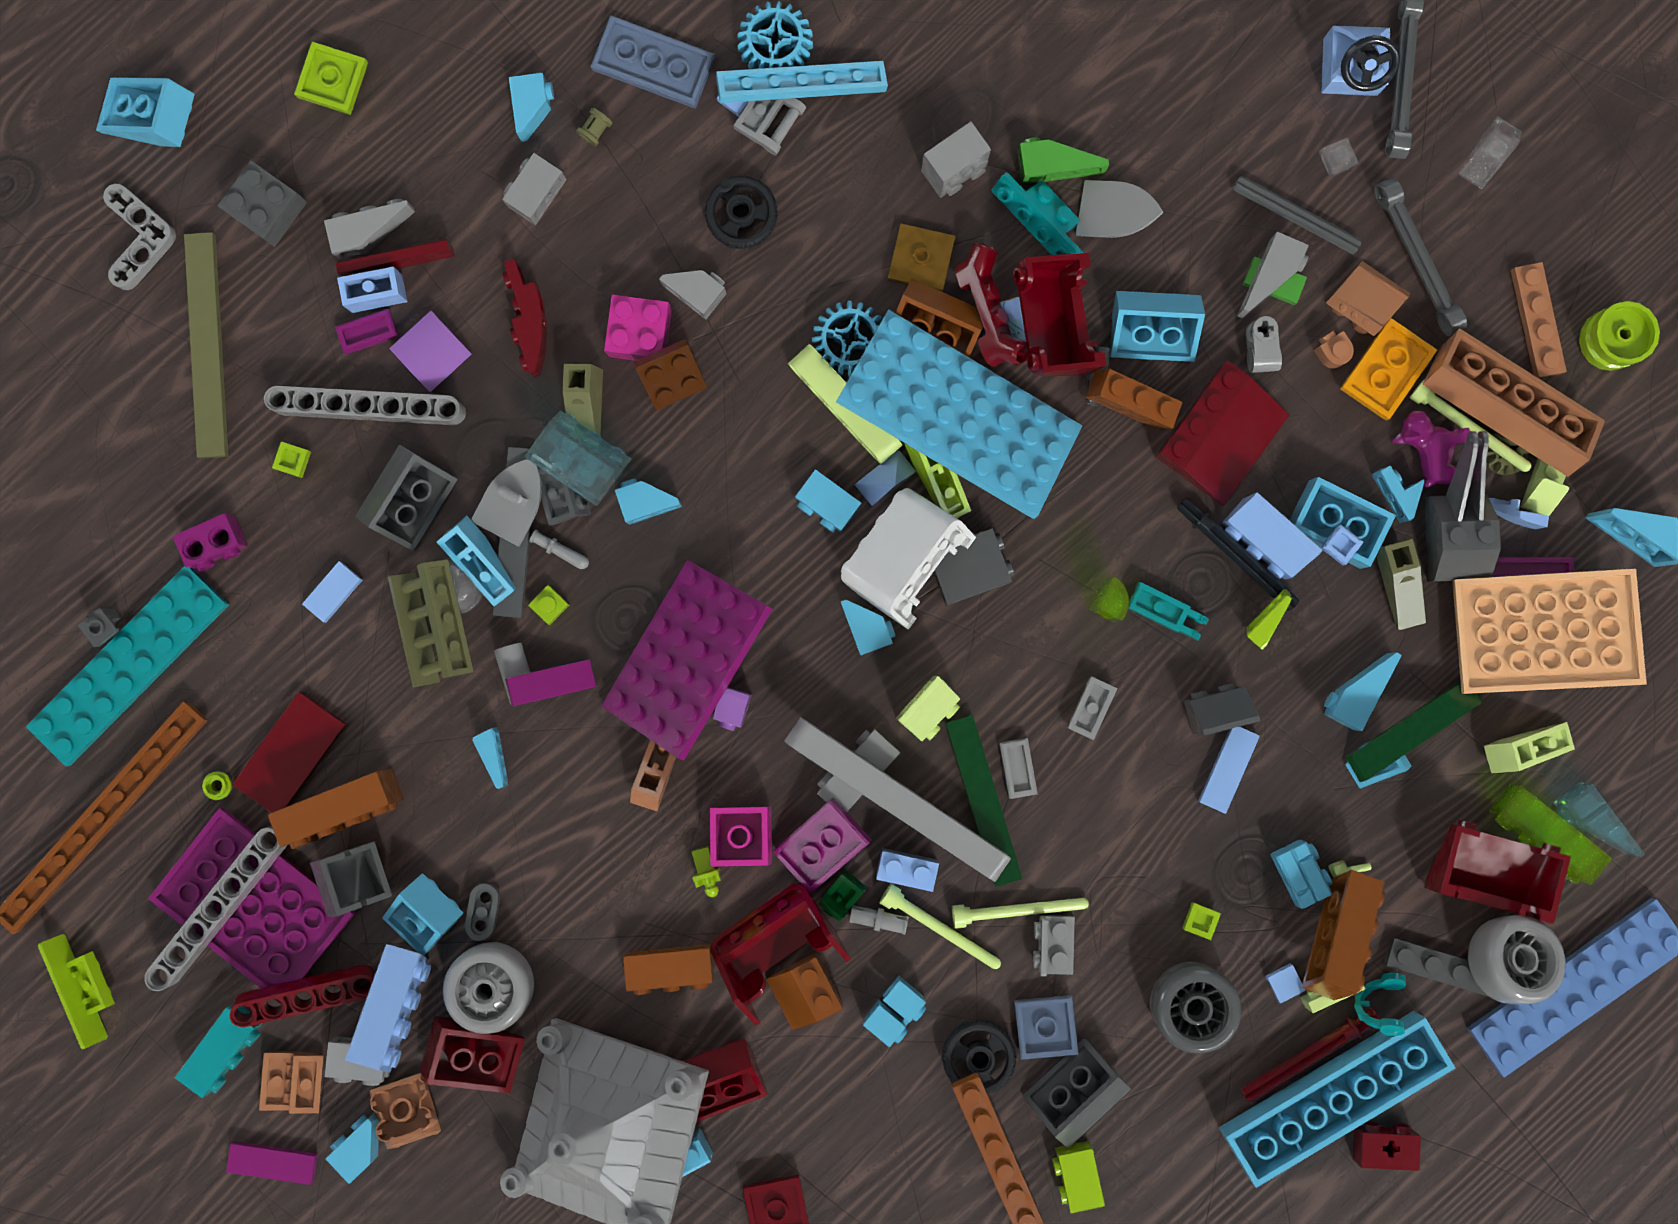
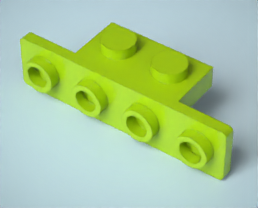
M64 934L39 943L38 948L81 1049L88 1048L107 1039L108 1035L98 1011L114 1005L115 1002L93 951L75 959Z

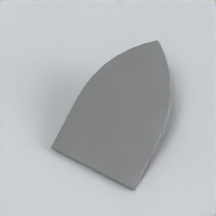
M1085 180L1079 212L1080 221L1077 224L1076 236L1116 238L1134 234L1153 223L1163 211L1149 193L1133 184L1118 181Z
M535 459L517 462L496 476L484 493L471 519L473 523L518 547L522 544L537 514L541 501V478Z

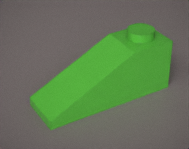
M1038 137L1024 140V143H1020L1017 151L1022 185L1038 183L1041 180L1047 182L1105 174L1109 167L1108 159L1051 140H1040Z

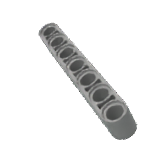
M272 386L264 395L265 405L270 410L285 416L457 425L464 420L466 415L464 405L448 395ZM285 394L286 401L284 405L278 407L277 399ZM310 396H313V406L309 409H306V399ZM337 398H342L341 408L334 411L333 402ZM370 399L371 406L369 410L362 412V402ZM393 401H398L399 409L397 412L390 414L389 405ZM426 402L427 411L423 415H418V405ZM450 404H455V413L450 417H446L445 408Z
M272 826L263 828L256 833L148 968L144 980L149 989L161 991L180 981L283 852L286 846L280 847L278 841L275 846L270 845L268 842L269 833L272 832L275 835ZM251 855L256 856L258 859L257 869L250 865ZM233 878L240 882L239 891L234 890L232 887ZM215 901H218L222 906L221 914L214 910ZM197 923L203 927L204 934L202 937L196 932ZM179 946L185 950V959L178 955ZM161 969L167 974L166 982L160 978Z

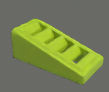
M1283 589L1246 627L1247 637L1262 650L1267 646L1291 602V594L1287 589Z

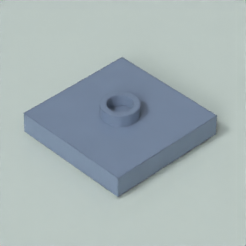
M1071 995L1014 1000L1021 1060L1078 1055Z

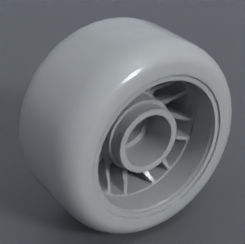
M1512 915L1491 919L1477 929L1469 944L1468 964L1472 977L1485 994L1498 1002L1505 1004H1534L1544 1001L1557 991L1564 978L1565 955L1562 945L1556 934L1546 924L1536 918Z
M497 942L478 944L461 954L451 964L443 983V999L450 1016L461 1027L480 1034L496 1033L514 1024L527 1010L534 993V976L526 958L513 947ZM482 983L489 984L492 987V996H488L482 991Z

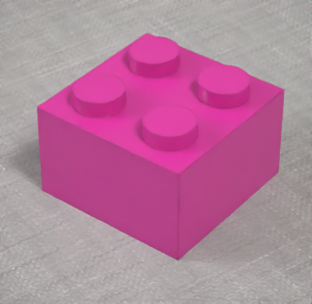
M612 295L604 349L606 354L611 358L636 361L666 348L672 313L669 302Z
M771 807L710 808L711 866L771 865Z

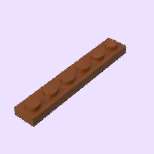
M978 1072L951 1083L1012 1224H1044Z

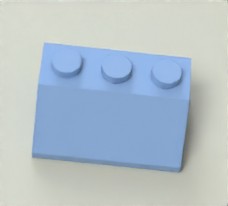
M1259 493L1243 498L1221 523L1226 527L1225 531L1234 540H1240L1247 546L1246 551L1256 560L1261 558L1268 565L1267 570L1278 579L1294 577L1323 551Z

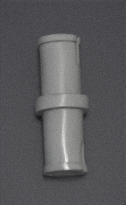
M853 905L849 923L874 927V931L880 932V929L905 935L909 916L905 917L887 913L882 908L873 910Z

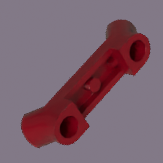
M976 242L972 244L967 260L955 267V273L960 288L972 291L986 333L985 336L977 340L981 353L986 362L992 367H996L1005 361L1015 366L1021 365L1027 360L1028 346L1025 341L1011 335L1007 324L1009 321L1008 316L1002 309L999 299L1000 292L994 284L991 275L998 252L991 246Z

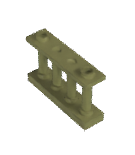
M448 559L417 565L420 576L417 578L415 573L388 577L413 688L439 683L438 672L442 673L443 678L474 672ZM420 588L423 590L426 605L422 604ZM426 616H429L432 633L428 631ZM432 644H435L438 661H435Z

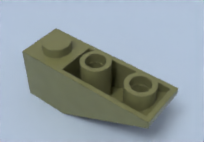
M564 364L563 398L572 453L600 454L603 369L592 364Z
M1413 539L1380 547L1376 558L1397 631L1426 623L1421 566Z

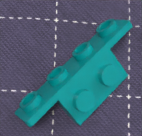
M1006 172L1001 176L992 188V193L1051 255L1083 253L1066 235L1079 223L1080 219L1043 180L1028 191H1025L1009 173Z

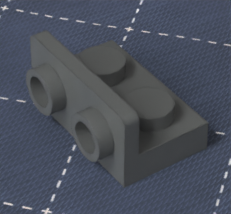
M558 461L539 469L542 490L541 500L549 525H556L575 517L591 514L590 501L585 493L581 479L582 473L576 461Z

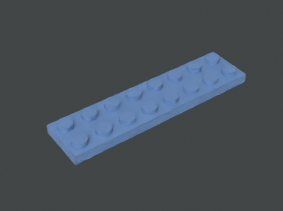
M1650 898L1566 957L1565 974L1562 983L1557 991L1548 999L1534 1004L1501 1003L1468 1026L1467 1029L1499 1075L1506 1077L1678 955V928L1658 900Z

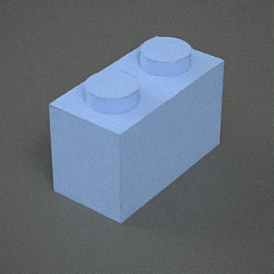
M394 267L337 278L342 305L352 313L408 302L403 275Z
M882 848L876 879L933 892L939 862L937 859Z

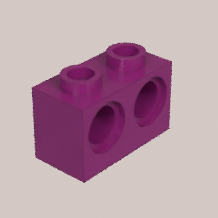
M227 513L172 536L185 567L198 569V571L213 567L215 565L214 561L224 558V560L234 558L241 554V549L248 547L236 517ZM227 531L229 540L225 545H222L221 535ZM198 543H201L203 546V551L201 555L197 557L195 554V547Z

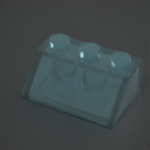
M561 410L550 420L525 455V458L596 506L616 485L631 461V458L625 455L622 449L610 445L597 432L587 429L578 423L575 417L565 414Z

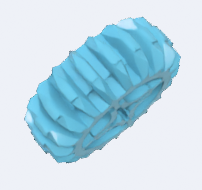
M767 1L765 10H762L757 5L755 7L756 15L747 13L746 18L748 22H741L740 28L742 32H738L737 37L741 42L738 44V50L743 53L741 56L744 63L749 62V69L804 66L803 60H809L810 52L808 50L813 48V41L810 40L813 37L811 29H807L809 21L807 19L801 20L802 12L800 10L792 14L793 6L791 4L782 9V3L778 1L776 8H771L770 2ZM771 23V26L765 30H759L763 26ZM781 25L789 26L796 33L797 37L792 36V33L782 30ZM776 32H778L779 40L778 43L775 44V49L773 51V45L771 41L773 42V38L776 37ZM753 45H759V48L768 51L769 58L760 55ZM791 52L788 56L779 59L782 53Z
M847 301V309L844 310L840 303L836 304V313L832 309L827 308L826 313L829 319L819 316L818 321L823 327L814 326L813 330L821 336L813 337L812 343L820 345L815 350L819 354L824 353L822 359H825L827 362L830 361L829 364L833 369L838 367L837 373L841 377L843 371L848 370V377L850 378L860 360L848 361L851 354L856 350L865 351L870 342L867 340V337L862 336L858 331L860 321L866 324L874 335L879 327L877 324L881 321L882 317L876 315L871 318L873 314L872 307H869L864 313L862 312L863 303L859 302L857 309H852V301ZM852 319L849 326L845 329H831L841 320ZM854 328L855 340L858 341H852L846 352V339H842L848 338ZM827 337L833 339V342L840 344L842 347L840 358L830 351L827 345Z

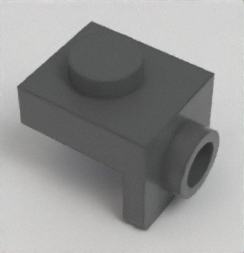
M97 608L89 613L86 619L77 626L94 647H99L119 631L115 623L121 619V616L115 609Z

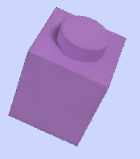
M727 687L716 705L713 717L714 720L719 721L718 726L734 731L735 726L741 728L752 694Z

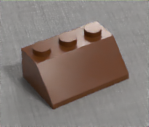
M911 279L895 313L967 357H970L983 328L977 307L914 279Z

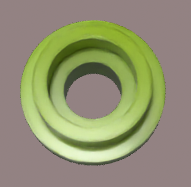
M221 771L212 772L203 781V791L210 799H223L232 790L231 778ZM217 780L222 783L220 791L215 788Z

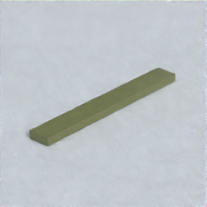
M212 232L184 234L197 458L229 457L216 235Z

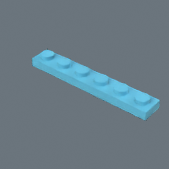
M883 61L716 72L720 103L886 92L888 87Z

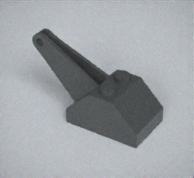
M1476 431L1468 432L1446 496L1424 498L1428 582H1449L1457 579L1492 577L1501 550L1499 518L1488 496L1485 495L1486 458L1489 445L1487 431H1479L1478 434Z

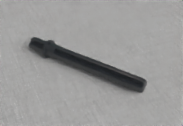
M1188 497L1179 503L1177 509L1193 523L1192 528L1195 529L1197 527L1271 597L1275 599L1283 589H1287L1209 516L1210 512L1208 510L1204 512ZM1288 590L1292 599L1286 610L1291 611L1297 606L1299 599Z

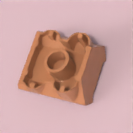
M1361 261L1328 299L1326 304L1338 316H1345L1351 320L1353 328L1359 334L1370 333L1375 336L1409 298L1411 293Z
M421 1073L369 1091L371 1095V1109L376 1112L379 1122L376 1126V1135L380 1141L385 1142L387 1149L398 1148L431 1135H436L441 1131L428 1085Z

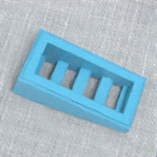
M495 727L473 737L472 741L495 787L500 789L508 785V778L499 731Z

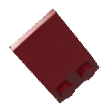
M435 1016L420 1072L426 1084L510 1093L525 1038L505 1031L490 1034L475 1033L461 1027L453 1018Z

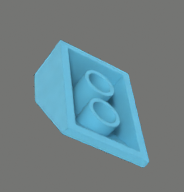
M110 78L96 131L158 146L180 147L185 136V128L192 109L194 93L168 78Z
M1617 508L1588 513L1585 517L1654 567L1678 564V518Z

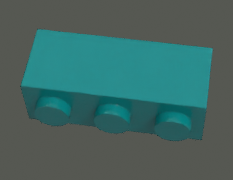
M232 1005L225 1008L175 1076V1079L201 1098H204L211 1092L216 1094L227 1080L224 1078L225 1074L229 1069L234 1070L244 1057L241 1052L246 1046H252L261 1034L258 1029L262 1024L243 1028L232 1024L229 1019ZM238 1007L241 1013H250L245 1007Z

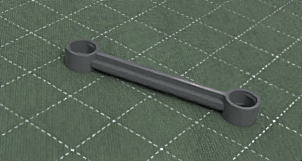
M1400 0L1398 19L1401 20L1398 49L1400 52V65L1395 79L1391 130L1385 146L1387 158L1406 159L1411 147L1412 134L1408 129L1418 20L1423 11L1424 0Z
M1394 177L1374 186L1375 198L1379 206L1383 210L1388 211L1437 310L1436 321L1444 335L1451 336L1459 328L1461 330L1466 329L1467 320L1459 305L1452 302L1403 203L1404 192L1401 184Z

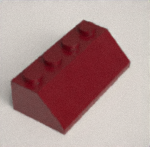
M745 1038L731 1041L720 1048L708 1050L696 1057L682 1060V1062L709 1071L696 1122L768 1096L756 1059Z

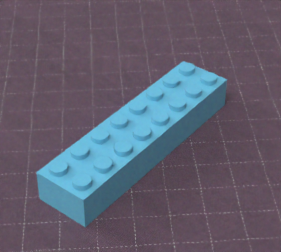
M1415 1011L1410 1012L1399 1019L1405 1024V1034L1389 1036L1379 1031L1218 1127L1256 1188L1454 1070L1455 1066L1425 1017Z

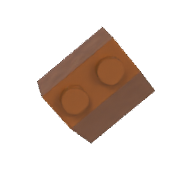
M817 952L766 978L792 1030L817 1023L843 1009V1002Z

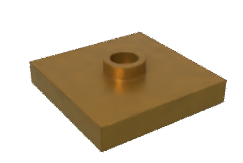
M900 224L888 280L908 285L911 279H914L943 292L955 236Z

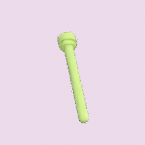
M1424 380L1409 397L1417 404H1429L1461 428L1469 427L1470 431H1476L1477 434L1479 431H1486L1436 396L1435 392L1423 385ZM1488 433V447L1523 472L1531 469V463Z
M892 883L887 887L880 899V904L888 909L891 907L895 910L899 908L991 968H1000V959L906 900L900 888Z
M1075 898L970 909V907H964V904L952 905L954 928H965L967 924H972V921L1086 909L1089 902L1086 898Z

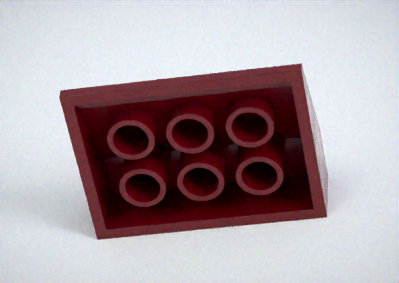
M1226 361L1218 368L1158 451L1155 458L1224 506L1289 417V414L1250 376L1229 361Z

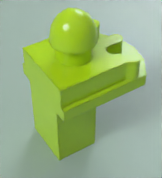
M709 846L693 850L692 855L697 869V873L692 877L697 888L704 885L706 895L715 897L719 891L718 885L716 886L715 882L721 881L720 866H711Z

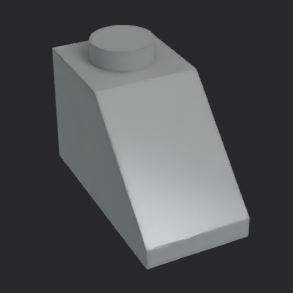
M703 270L664 274L659 279L664 288L705 320L727 294L725 287H723L725 282L713 272L710 275Z

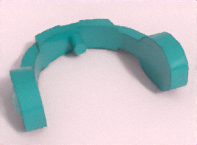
M1385 973L1381 976V979L1365 984V990L1355 994L1356 1002L1354 1007L1360 1021L1380 1029L1385 1035L1400 1036L1405 1034V1024L1403 1021L1390 1018L1374 1019L1369 1017L1362 1009V1006H1370V1001H1364V999L1371 991L1380 988L1399 990L1406 987L1404 975L1400 973Z

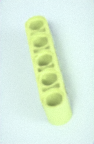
M808 344L788 363L800 379L880 464H883L902 446L899 439L836 403L846 382L825 359H822V356L813 346Z

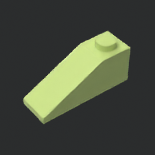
M1567 722L1503 738L1484 746L1491 773L1521 771L1575 749Z

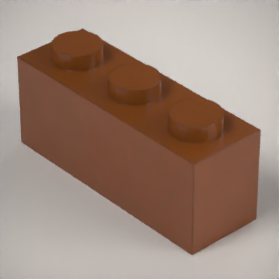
M1111 369L1099 370L1094 373L1085 397L1156 430L1173 429L1182 405L1181 401Z
M711 944L626 952L623 956L626 991H634L635 995L649 994L651 989L663 988V992H674L680 990V986L691 985V989H704L708 987L709 983H713L715 978Z

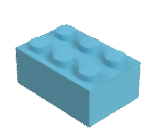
M1317 477L1308 481L1289 521L1319 548L1337 525L1341 524L1363 541V544L1348 562L1361 569L1371 567L1396 515Z

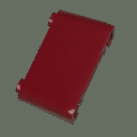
M1089 252L1025 257L1013 271V279L1018 287L1028 346L1027 367L1029 370H1032L1035 376H1085L1107 366L1105 352L1094 351L1093 348L1097 347L1096 341L1089 342L1081 288L1087 285L1086 279H1082V273L1085 268L1091 267Z
M1459 820L1458 825L1451 824L1426 877L1424 888L1443 895L1466 899L1554 924L1571 856L1561 854V847L1543 843L1542 848L1476 831L1477 825Z

